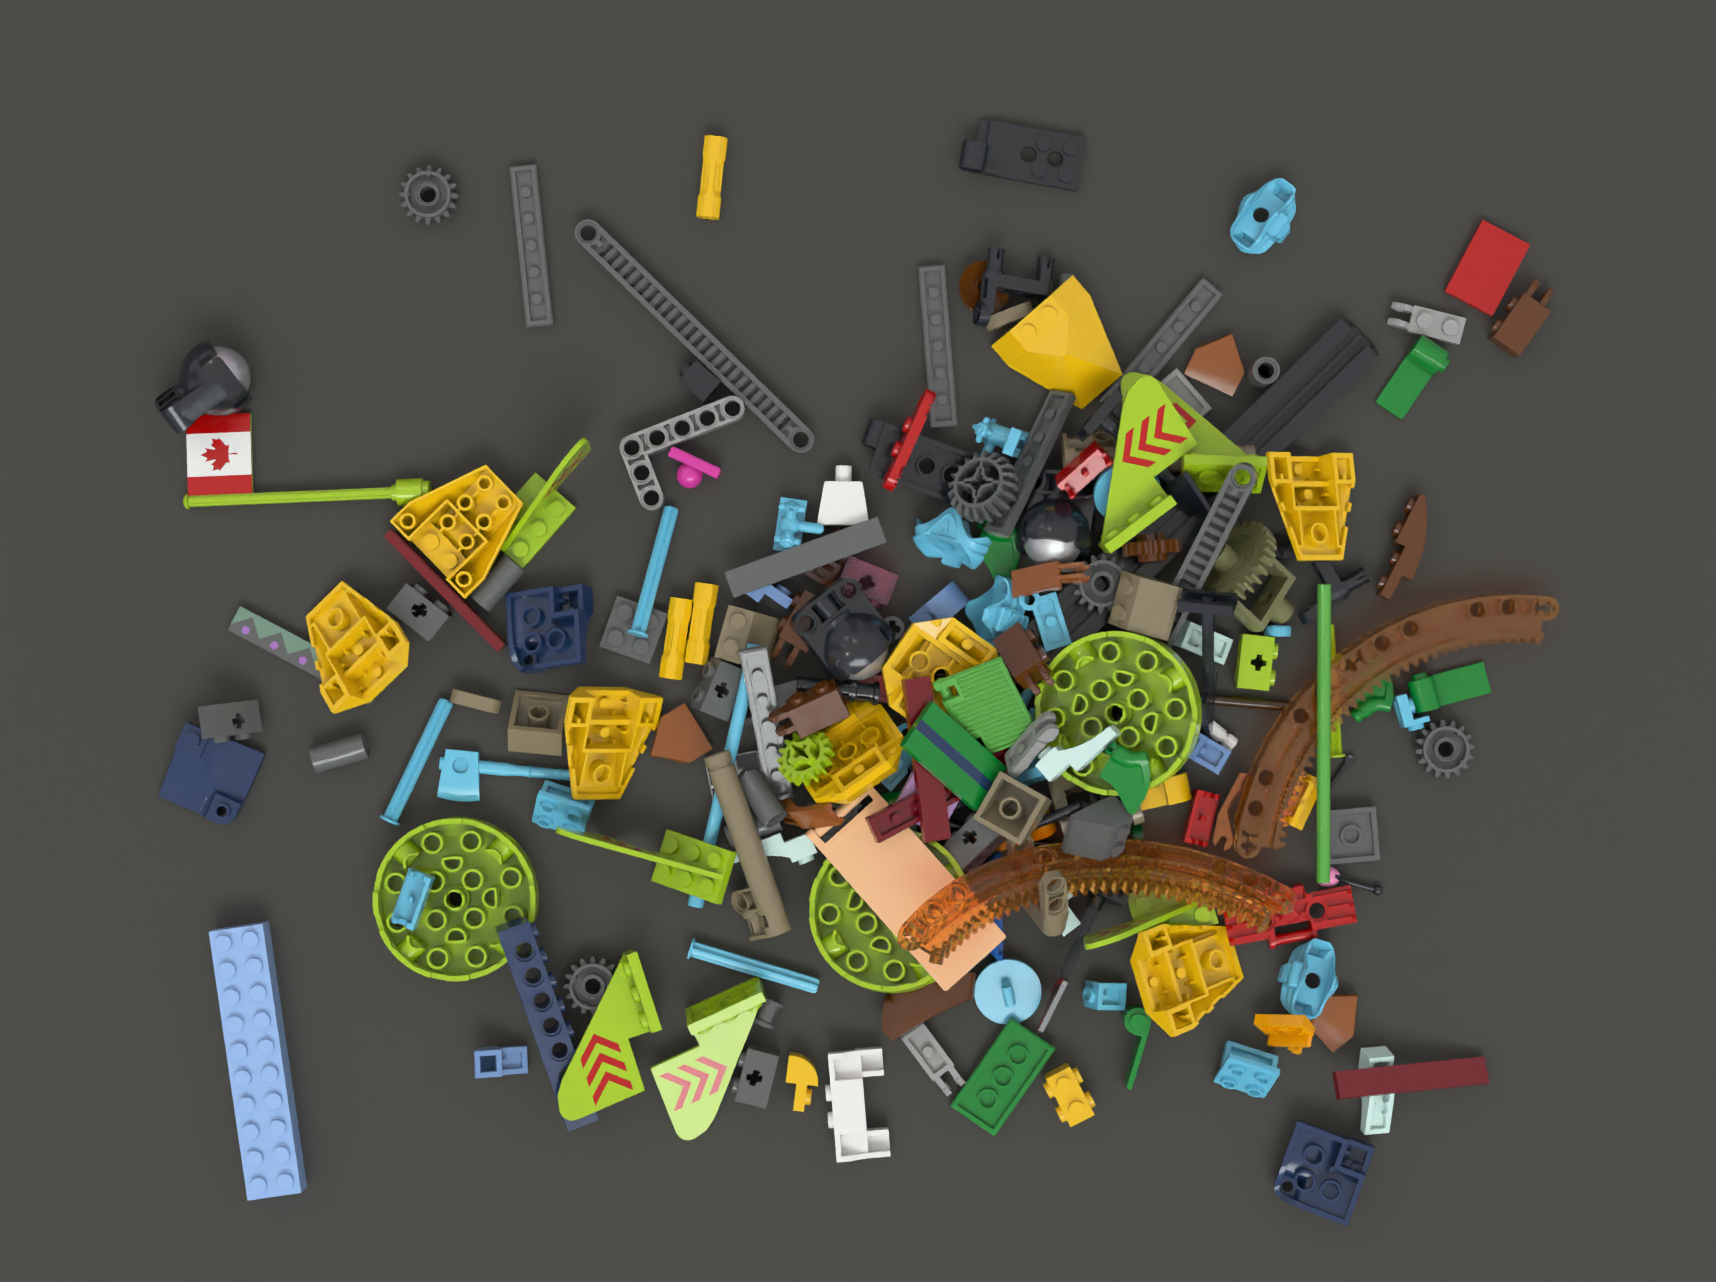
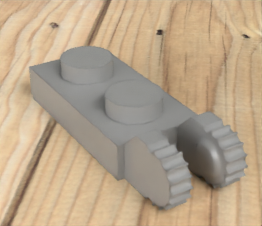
M1392 302V309L1408 313L1410 317L1408 322L1398 318H1388L1387 325L1406 330L1407 333L1419 336L1423 334L1430 339L1454 345L1460 344L1466 318L1416 305L1411 306Z
M1042 712L1041 716H1038L1005 753L1004 756L1010 777L1018 778L1029 767L1039 752L1043 751L1046 743L1056 739V736L1059 734V728L1053 724L1056 721L1054 712Z
M924 1022L901 1036V1039L932 1081H936L946 1096L952 1093L949 1085L940 1077L946 1071L951 1073L955 1082L960 1086L966 1083L954 1067L953 1061Z

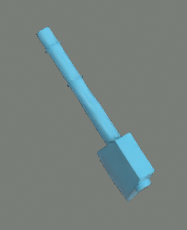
M446 749L445 756L440 757L439 762L441 775L437 797L461 802L480 801V774L523 776L559 781H570L569 770L561 768L553 769L532 767V765L522 766L504 762L480 760V752Z

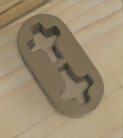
M1031 301L991 315L990 321L986 326L987 331L991 332L1021 321L1034 310Z
M452 688L449 702L495 714H499L502 704L501 700Z

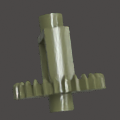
M1254 520L1251 523L1244 521L1242 526L1239 523L1235 525L1202 590L1238 593L1241 599L1246 600L1245 590L1254 593L1252 583L1262 584L1258 576L1261 574L1268 576L1269 573L1272 577L1252 609L1249 611L1238 601L1233 616L1248 630L1260 632L1264 631L1269 621L1274 625H1281L1292 616L1294 606L1285 598V595L1296 577L1275 559L1276 554L1274 551L1277 550L1273 533L1261 522L1256 523Z

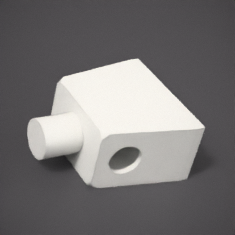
M836 466L835 481H824L817 523L823 526H853L869 520L863 482L852 481V466Z

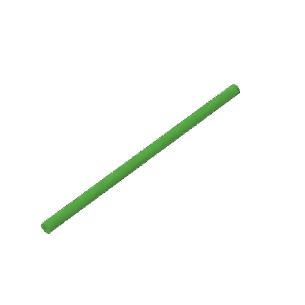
M1317 584L1316 882L1330 883L1331 584Z

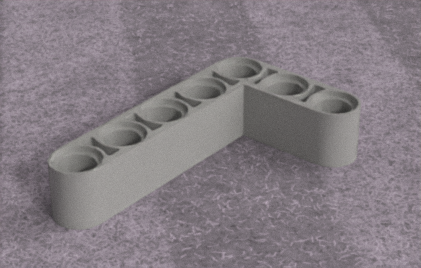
M728 396L622 439L619 446L620 453L638 499L644 508L650 511H657L662 508L665 502L663 490L649 456L738 422L745 415V405L740 398ZM730 402H736L740 405V412L736 416L726 414L725 409ZM705 412H712L715 415V422L710 426L701 424L700 418ZM679 422L689 423L690 431L684 436L676 434L675 428ZM656 431H660L665 435L664 442L658 446L653 445L650 441L651 435ZM636 441L640 446L639 452L632 456L628 455L625 451L627 443ZM640 466L648 467L650 472L649 477L643 481L637 480L635 477V471ZM650 491H656L659 494V502L654 506H649L645 502V496Z

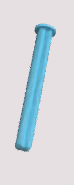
M664 507L632 628L627 630L628 634L637 637L648 638L646 630L678 515V509L675 507Z
M444 698L438 700L384 815L380 814L379 816L383 820L397 826L400 825L398 819L453 706L452 702Z
M696 938L692 939L687 959L690 957L811 993H816L818 989L819 979L699 943L695 941Z

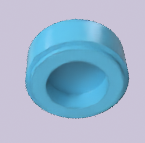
M1267 625L1264 629V636L1289 637L1291 636L1290 625Z

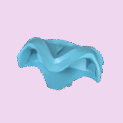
M1277 178L1265 183L1259 190L1247 194L1241 201L1236 220L1230 228V236L1240 251L1250 254L1264 253L1275 241L1282 243L1290 233V222L1296 213V189L1284 178ZM1259 208L1266 209L1269 213L1268 220L1263 223L1255 221L1253 213Z
M952 507L946 509L938 517L927 523H923L917 518L915 535L912 537L914 543L924 556L942 558L941 562L943 565L960 568L962 563L970 569H976L983 561L984 555L992 544L988 537L972 538L969 523L963 521L956 509Z
M995 575L992 588L966 604L965 614L971 621L976 634L994 647L995 645L992 640L1017 622L1027 629L1029 617L1024 615L1025 610L1019 604V597L1013 599L1012 580L1009 577ZM1025 596L1024 601L1027 605L1029 603V596Z
M1314 938L1295 948L1291 953L1288 963L1281 966L1277 979L1282 983L1280 1000L1284 1008L1291 1015H1305L1309 1020L1315 1019L1321 1014L1327 1000L1337 990L1336 957L1330 942ZM1309 973H1314L1319 977L1320 983L1315 989L1309 988L1305 983L1306 976Z

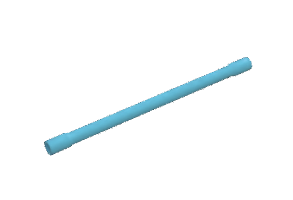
M747 643V647H746V648L755 647V646H760V645L752 644V643ZM743 670L724 750L729 749L732 757L731 761L734 765L749 705ZM715 792L703 841L714 845L717 843L723 817ZM689 895L687 904L692 907L703 908L705 900Z

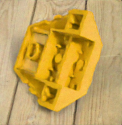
M1073 275L1018 324L991 345L1009 367L1049 391L1052 389L1072 393L1076 397L1073 405L1081 410L1123 375L1091 295Z
M1266 452L1268 480L1297 560H1343L1348 532L1345 522L1347 512H1351L1352 503L1349 502L1350 490L1354 488L1356 480L1353 453H1329L1319 457L1291 456L1290 452Z
M341 581L306 615L311 647L315 648L317 656L315 667L316 670L320 671L322 684L319 685L320 692L332 713L336 714L371 702L408 667L409 641L398 622L346 582Z
M578 687L569 695L564 726L571 795L574 800L621 798L635 770L633 765L639 753L643 754L647 747L644 743L650 731H655L658 725L663 697L626 687Z
M1156 925L1139 932L1130 959L1146 1014L1170 1037H1176L1194 1029L1199 1024L1198 1021L1206 1013H1210L1214 1009L1215 1003L1220 998H1225L1244 978L1235 946H1229L1226 926Z

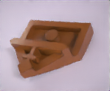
M1233 333L1208 343H1201L1195 349L1184 371L1185 375L1232 397L1245 372L1244 363L1241 360Z
M683 703L660 718L649 756L675 761L682 765L684 763L689 764L713 748L688 707Z
M1334 993L1325 1003L1321 1014L1315 1019L1310 1020L1315 1028L1314 1032L1332 1053L1354 1036L1358 994L1349 993V995Z

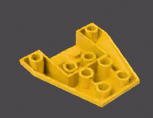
M484 465L410 501L390 522L408 541H412L447 577L446 580L466 599L487 577L524 503L487 465Z

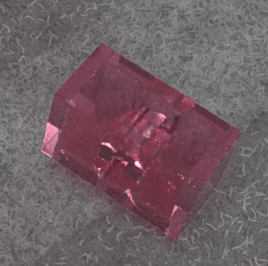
M849 556L840 578H852L859 582L860 578L872 577L871 582L875 584L874 588L869 587L867 591L863 589L862 591L876 608L880 609L881 604L887 606L899 575ZM846 582L841 587V593L850 596L853 592V587L850 583Z

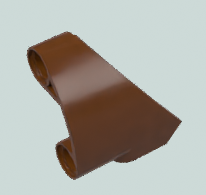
M968 972L948 991H944L935 981L914 991L888 993L883 1003L881 1029L892 1041H895L930 1018L971 1000L975 995L977 973Z

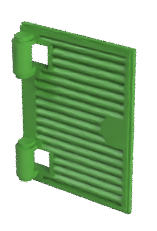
M1001 656L945 678H938L933 682L936 692L939 691L942 696V703L948 715L975 740L981 737L985 745L983 747L991 754L1011 747L1027 727L1034 722ZM953 685L955 686L958 694L954 696L949 688Z

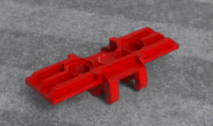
M1301 882L1294 883L1293 888L1274 891L1273 888L1264 889L1266 901L1223 909L1229 946L1267 939L1269 949H1275L1277 945L1308 939L1312 940L1314 938L1318 939L1317 930L1357 922L1350 885L1309 893L1305 892ZM1314 903H1320L1324 908V913L1319 918H1312L1309 914V908ZM1261 913H1267L1269 916V922L1265 928H1259L1256 924V918ZM1303 921L1308 923V929L1275 935L1274 928L1277 926Z

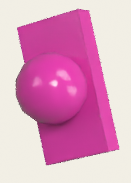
M671 447L668 454L670 458L683 463L677 469L676 477L679 484L684 488L690 489L698 486L702 481L703 473L717 480L721 475L722 471L719 467L676 447Z

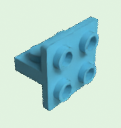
M545 780L542 789L537 794L532 822L546 829L556 830L557 827L585 832L595 800H574L571 795V788Z
M1227 1040L1224 1045L1220 1069L1214 1077V1083L1220 1084L1227 1089L1245 1092L1252 1097L1265 1098L1280 1075V1069L1277 1068L1279 1056Z

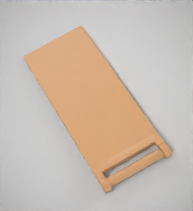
M871 788L850 804H841L834 811L838 817H844L867 795L873 799L868 806L828 842L824 843L821 837L833 826L815 828L814 830L811 828L805 834L944 991H948L1006 938V935L910 828L897 833L881 843L875 842L865 818L889 805L874 788Z

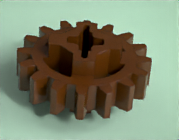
M1166 533L1136 535L1137 542L1122 545L1123 557L1138 556L1139 563L1167 561V553L1182 552L1181 539H1166Z

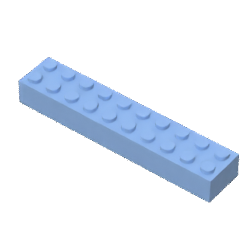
M269 921L217 928L209 931L247 1201L302 1193L307 1188Z

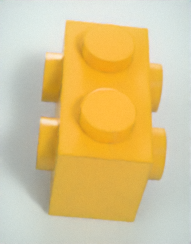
M1067 1062L1044 1074L1047 1082L1043 1086L1050 1099L1056 1098L1059 1106L1055 1110L1062 1123L1068 1121L1070 1127L1094 1116L1091 1108L1096 1105L1089 1091L1083 1093L1079 1084L1084 1081L1076 1067L1071 1069Z

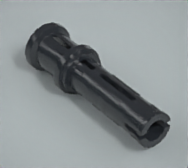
M798 676L796 692H805L812 689L817 683L826 679ZM852 679L849 682L837 683L849 703L863 701L871 702L872 705L877 706L880 691L879 682L869 684Z

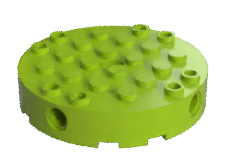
M1131 631L1100 632L1073 642L1063 649L1049 664L1052 670L1050 674L1055 684L1049 686L1043 679L1039 683L1041 694L1035 697V719L1041 716L1042 712H1054L1056 721L1053 724L1059 728V734L1054 741L1047 742L1043 750L1048 746H1051L1052 749L1056 746H1061L1063 749L1079 746L1102 733L1107 727L1115 725L1121 731V734L1114 740L1118 745L1121 746L1122 744L1133 752L1147 751L1151 762L1149 789L1164 783L1186 763L1194 750L1200 734L1202 723L1201 698L1190 669L1169 646L1153 637ZM1115 705L1123 710V716L1120 721H1116L1112 716V709ZM1105 749L1083 770L1076 771L1070 766L1061 774L1068 781L1075 783L1086 791L1106 796H1119L1111 784L1099 777L1101 771L1111 758L1105 752Z
M441 818L411 830L389 850L376 875L372 904L380 936L391 953L400 962L416 973L429 978L455 982L467 981L497 970L507 960L495 927L526 916L529 923L535 922L539 906L538 882L527 854L516 840L504 830L476 818ZM409 868L435 876L418 927L413 931L405 928V925L391 922V917ZM451 892L461 894L462 903L460 906L451 904L449 900ZM524 943L518 945L516 952L520 950Z
M913 831L914 834L922 841V834ZM936 841L923 842L973 898L968 879L953 856ZM826 859L811 888L809 922L814 941L829 965L847 980L863 988L882 993H905L923 988L935 982L933 977L848 881Z

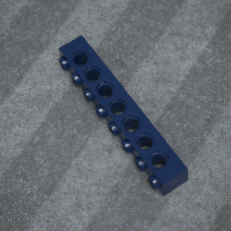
M523 916L496 926L495 929L558 1103L557 1094L563 1078L560 1076L561 1071L569 1066L578 1046L573 1047L570 1039L575 1036L570 1021L564 1022L561 1014L566 1012L561 996L555 997L553 988L557 987L554 975L552 971L548 973L546 971L544 963L549 961L544 947L538 948L535 938L540 937L534 921L529 923L528 918ZM524 942L530 944L528 952L524 954L516 952L519 944ZM530 968L539 969L538 975L532 979L525 977L526 971ZM539 993L548 994L546 1001L543 1003L534 1002V998ZM552 1017L556 1019V1024L553 1027H543V1023L547 1018ZM558 1042L565 1044V1048L561 1052H552L554 1044ZM596 1112L573 1121L563 1117L568 1132L599 1120Z

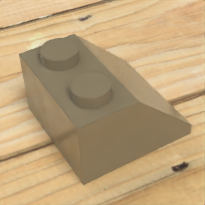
M1122 571L1108 623L1128 631L1168 641L1177 611V601L1180 599L1183 588L1145 574Z
M728 605L714 657L742 665L739 649L746 648L747 643L766 644L770 663V655L774 649L779 631L777 628L781 619Z
M515 690L508 724V751L562 756L565 742L564 719L569 695Z
M1000 771L973 819L1021 846L1040 824L1052 800Z

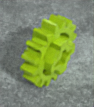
M817 731L803 738L793 733L792 741L787 739L784 741L787 747L779 749L783 756L777 759V762L781 765L778 770L788 782H793L796 786H800L802 782L809 786L812 779L819 782L820 774H828L825 768L833 766L829 758L835 756V752L832 750L834 745L823 732L819 733Z

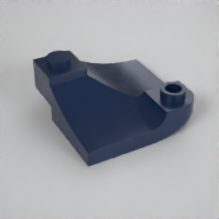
M584 584L559 588L549 586L506 593L508 647L511 660L518 671L526 674L542 673L543 670L586 664L587 629L590 615L594 614L592 587ZM533 657V662L529 665V660Z
M185 722L175 745V752L158 796L194 811L217 824L231 823L242 810L266 753L232 738L228 742L214 743L213 738L202 739L200 726L192 722ZM221 806L227 809L225 816L219 814L218 810Z
M1297 1120L1274 1182V1191L1284 1202L1348 1226L1364 1183L1375 1145ZM1285 1181H1290L1293 1187L1290 1190H1285L1282 1184Z

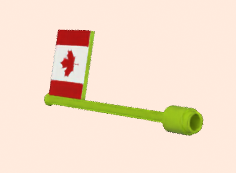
M235 413L228 416L202 415L186 429L188 494L184 496L183 504L188 510H190V507L370 499H392V501H397L398 506H406L410 501L432 491L430 480L424 481L423 478L397 479L396 485L385 488L254 493L251 413Z

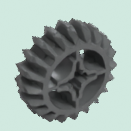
M984 450L983 454L980 455L974 452L973 459L965 457V464L963 466L957 464L959 471L951 473L954 481L948 483L951 491L947 493L952 500L950 502L951 506L956 509L961 517L966 518L970 522L976 520L978 523L983 524L985 519L993 522L995 515L1002 517L1004 509L1010 510L1008 505L1010 501H1017L1013 495L1020 491L1016 485L1020 481L1016 475L1017 471L1006 457L993 452L991 454ZM994 471L999 472V480H995L993 476ZM968 494H972L974 498L973 504L969 503Z

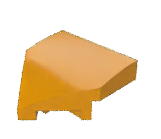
M1255 1014L1254 1025L1264 1034L1268 1035L1267 1046L1288 1047L1291 1053L1297 1055L1302 1053L1303 1047H1311L1315 1028L1305 1015Z

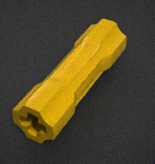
M705 135L703 167L697 202V218L719 220L723 168L728 142L726 137Z
M695 582L689 636L684 654V662L705 665L708 662L709 639L719 585Z
M670 597L667 616L668 624L659 677L682 680L684 653L693 600Z

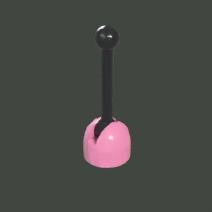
M1330 866V883H1318L1319 886L1334 887L1338 883H1343L1372 891L1374 895H1381L1383 892V888L1380 885L1371 886L1341 878L1338 870Z

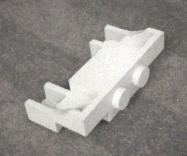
M882 1046L828 1052L830 1085H825L826 1101H832L833 1112H827L828 1127L834 1128L837 1163L891 1156L888 1127L867 1128L863 1077L884 1075Z

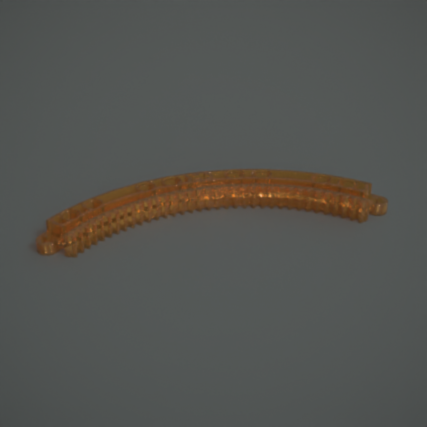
M1519 593L1467 596L1426 606L1401 615L1371 630L1331 659V731H1336L1334 722L1343 723L1341 714L1351 715L1348 709L1349 706L1355 709L1358 708L1356 699L1363 702L1366 700L1364 692L1373 695L1372 686L1382 688L1381 680L1390 682V675L1398 677L1400 676L1399 669L1407 672L1409 671V665L1419 666L1418 660L1428 662V657L1438 658V653L1447 655L1448 650L1457 652L1458 648L1468 649V646L1478 647V644L1485 646L1488 643L1498 644L1499 642L1505 644L1509 642L1539 644L1542 638H1544V633L1541 632L1542 620L1549 621L1558 615V602L1549 596ZM1508 599L1511 606L1509 611L1504 613L1502 611V603ZM1547 601V605L1551 606V611H1546L1544 616V611L1535 610V604L1545 605ZM1474 602H1477L1479 611L1476 615L1472 616L1470 607ZM1410 621L1413 629L1410 634L1405 635L1403 626L1406 622ZM1378 636H1382L1384 638V645L1381 649L1377 650L1374 642ZM1346 659L1351 660L1349 663L1351 668L1349 670L1344 668L1346 667ZM1317 673L1305 683L1285 707L1266 736L1249 771L1239 800L1233 827L1236 830L1234 849L1244 858L1255 857L1261 847H1269L1276 850L1285 847V843L1279 839L1287 836V833L1281 830L1282 827L1289 826L1290 824L1284 820V817L1292 816L1287 807L1295 806L1296 804L1290 798L1291 796H1299V793L1294 788L1295 786H1303L1299 776L1307 777L1308 774L1303 769L1304 766H1313L1309 761V757L1317 758V753L1314 751L1317 748V697L1314 693L1317 686ZM1302 708L1304 716L1300 721L1295 722L1293 714L1297 709ZM1268 770V780L1260 783L1258 779L1260 772ZM1252 801H1258V810L1255 813L1249 814V804ZM1242 831L1256 834V836H1249V842L1254 844L1253 848H1248L1246 853L1241 844L1247 842V836L1242 835Z
M1127 839L1125 849L1117 857L1111 856L1103 861L1064 853L1061 850L1063 842L1008 854L981 865L950 882L918 907L901 925L897 942L902 949L907 951H914L920 948L930 955V963L942 965L944 958L948 959L950 952H955L957 945L961 946L964 939L969 940L971 933L977 934L979 927L984 929L987 922L993 924L995 917L999 920L1002 919L1003 913L1010 915L1012 909L1018 912L1021 905L1028 908L1030 901L1034 905H1038V882L1045 873L1052 870H1057L1063 875L1067 882V894L1070 892L1074 897L1077 896L1078 890L1083 895H1087L1088 889L1094 895L1097 894L1098 889H1101L1104 894H1107L1109 889H1112L1114 894H1118L1119 889H1122L1126 895H1128L1130 889H1133L1135 895H1139L1140 890H1143L1148 897L1151 892H1154L1156 898H1159L1163 893L1167 900H1170L1173 895L1176 897L1177 902L1186 898L1188 905L1196 901L1198 908H1201L1204 904L1207 905L1208 911L1217 908L1218 915L1227 912L1228 919L1237 916V923L1241 924L1243 921H1247V928L1249 929L1257 926L1258 934L1268 929L1271 920L1277 912L1280 914L1291 913L1298 898L1293 889L1265 874L1228 859L1187 847ZM1057 878L1052 880L1047 887L1054 885Z

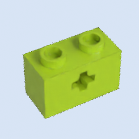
M1239 634L1233 687L1269 691L1270 686H1274L1276 672L1272 670V661L1277 659L1278 643H1274L1275 637ZM1258 655V659L1263 661V665L1258 666L1257 671H1255V666L1251 665V659H1256Z

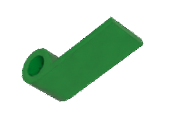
M1422 334L1413 344L1375 403L1402 420L1431 376L1437 371L1442 373L1450 362V359L1447 358L1449 352Z
M1483 662L1427 676V672L1411 675L1412 681L1407 682L1410 696L1414 702L1415 714L1491 693Z
M1138 1004L1127 1006L1121 1016L1122 1023L1130 1033L1137 1035L1124 1080V1086L1129 1090H1132L1151 1026V1018L1146 1014L1145 1009Z

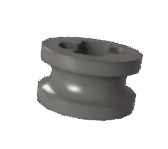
M887 617L885 621L888 625V621L893 620L896 626H900V632H895V640H897L904 633V624L898 617Z

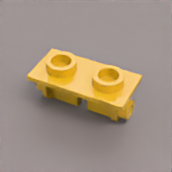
M1301 770L1299 771L1280 811L1278 820L1299 830L1303 829L1317 799L1316 777Z

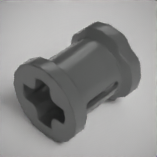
M765 995L766 1002L759 1008L753 1022L763 1027L774 1029L775 1025L773 1022L779 1008H783L784 1004Z

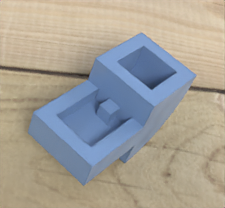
M952 581L910 616L909 619L912 623L953 617L970 600Z
M771 584L746 593L758 603L766 594L786 609L789 608L793 601L789 598L791 592L780 584L776 588Z
M1200 733L1189 759L1219 775L1232 751Z
M526 1045L487 1046L473 1050L475 1079L528 1073Z

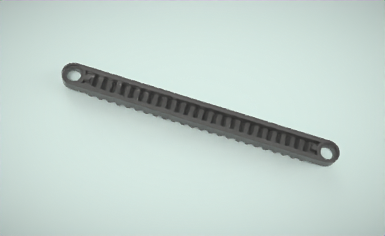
M586 219L577 224L574 233L579 244L736 397L740 398L744 405L795 453L803 454L812 449L814 446V435L811 430L594 220ZM587 226H591L596 230V236L591 241H585L581 237L582 229ZM800 432L807 434L809 437L807 446L799 448L793 443V437Z
M1240 462L1229 471L1173 585L1184 589H1203L1257 482V470L1252 464ZM1240 469L1248 471L1250 482L1240 484L1236 480V472ZM1177 607L1169 640L1155 639L1172 649L1190 612H1180ZM1115 705L1112 709V716L1116 721H1120L1123 716V710Z

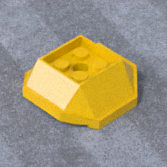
M954 617L912 623L881 667L889 707L906 718L901 680L930 676L933 701L948 714L942 703L940 692H936L933 686L935 672L943 669L946 677L997 658V649ZM954 685L949 687L953 696L958 694Z
M847 701L850 717L818 731L819 733L823 732L833 743L834 747L832 750L835 752V756L829 758L833 766L825 768L828 773L827 775L820 774L819 782L812 779L809 786L805 785L816 803L848 805L898 770L903 750L899 745L904 736L881 704L874 706L870 702L855 701L854 703H849Z

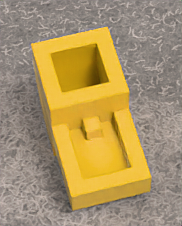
M1187 772L1174 774L1164 783L1149 789L1141 804V810L1173 805L1192 799Z
M789 1052L786 1082L796 1084L793 1111L804 1112L805 1105H810L812 1089L807 1088V1085L818 1086V1072L808 1057L800 1053Z

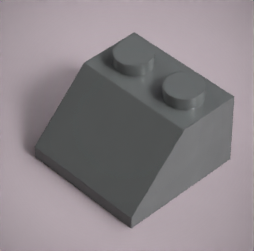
M1111 795L1070 815L1061 850L1064 853L1103 861L1111 856L1117 857L1125 849L1133 816L1128 813L1115 796Z

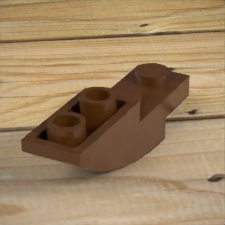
M1417 494L1414 498L1409 497L1403 508V511L1406 512L1401 522L1399 520L1396 522L1391 531V535L1394 536L1391 543L1400 547L1399 551L1396 549L1393 551L1388 560V564L1391 566L1387 574L1383 573L1375 586L1378 589L1376 596L1384 600L1391 599L1401 578L1411 581L1419 566L1427 532L1426 498L1422 494Z

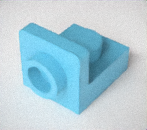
M1401 693L1393 696V705L1401 728L1408 727L1409 731L1424 728V723L1430 721L1429 715L1413 718L1412 714L1416 712L1412 698H1408L1407 694Z
M1086 980L1082 994L1084 1007L1095 1010H1125L1127 983Z

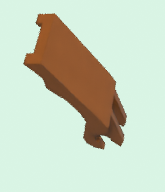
M1053 561L1011 571L1012 597L1015 599L1044 591L1061 590L1062 583L1088 582L1090 576L1085 577V573L1062 575L1061 572H1085L1089 570V565H1084V562L1061 564L1059 561Z
M1248 773L1239 774L1217 816L1213 843L1216 846L1221 837L1225 836L1227 842L1225 843L1224 851L1230 849L1234 844L1229 811L1234 799L1243 790V783L1249 776Z
M788 798L780 802L782 806H787L785 808L787 815L783 821L787 824L800 826L802 829L838 826L845 820L842 816L838 817L831 809L833 807L831 803L822 805L817 803L811 806L797 807Z

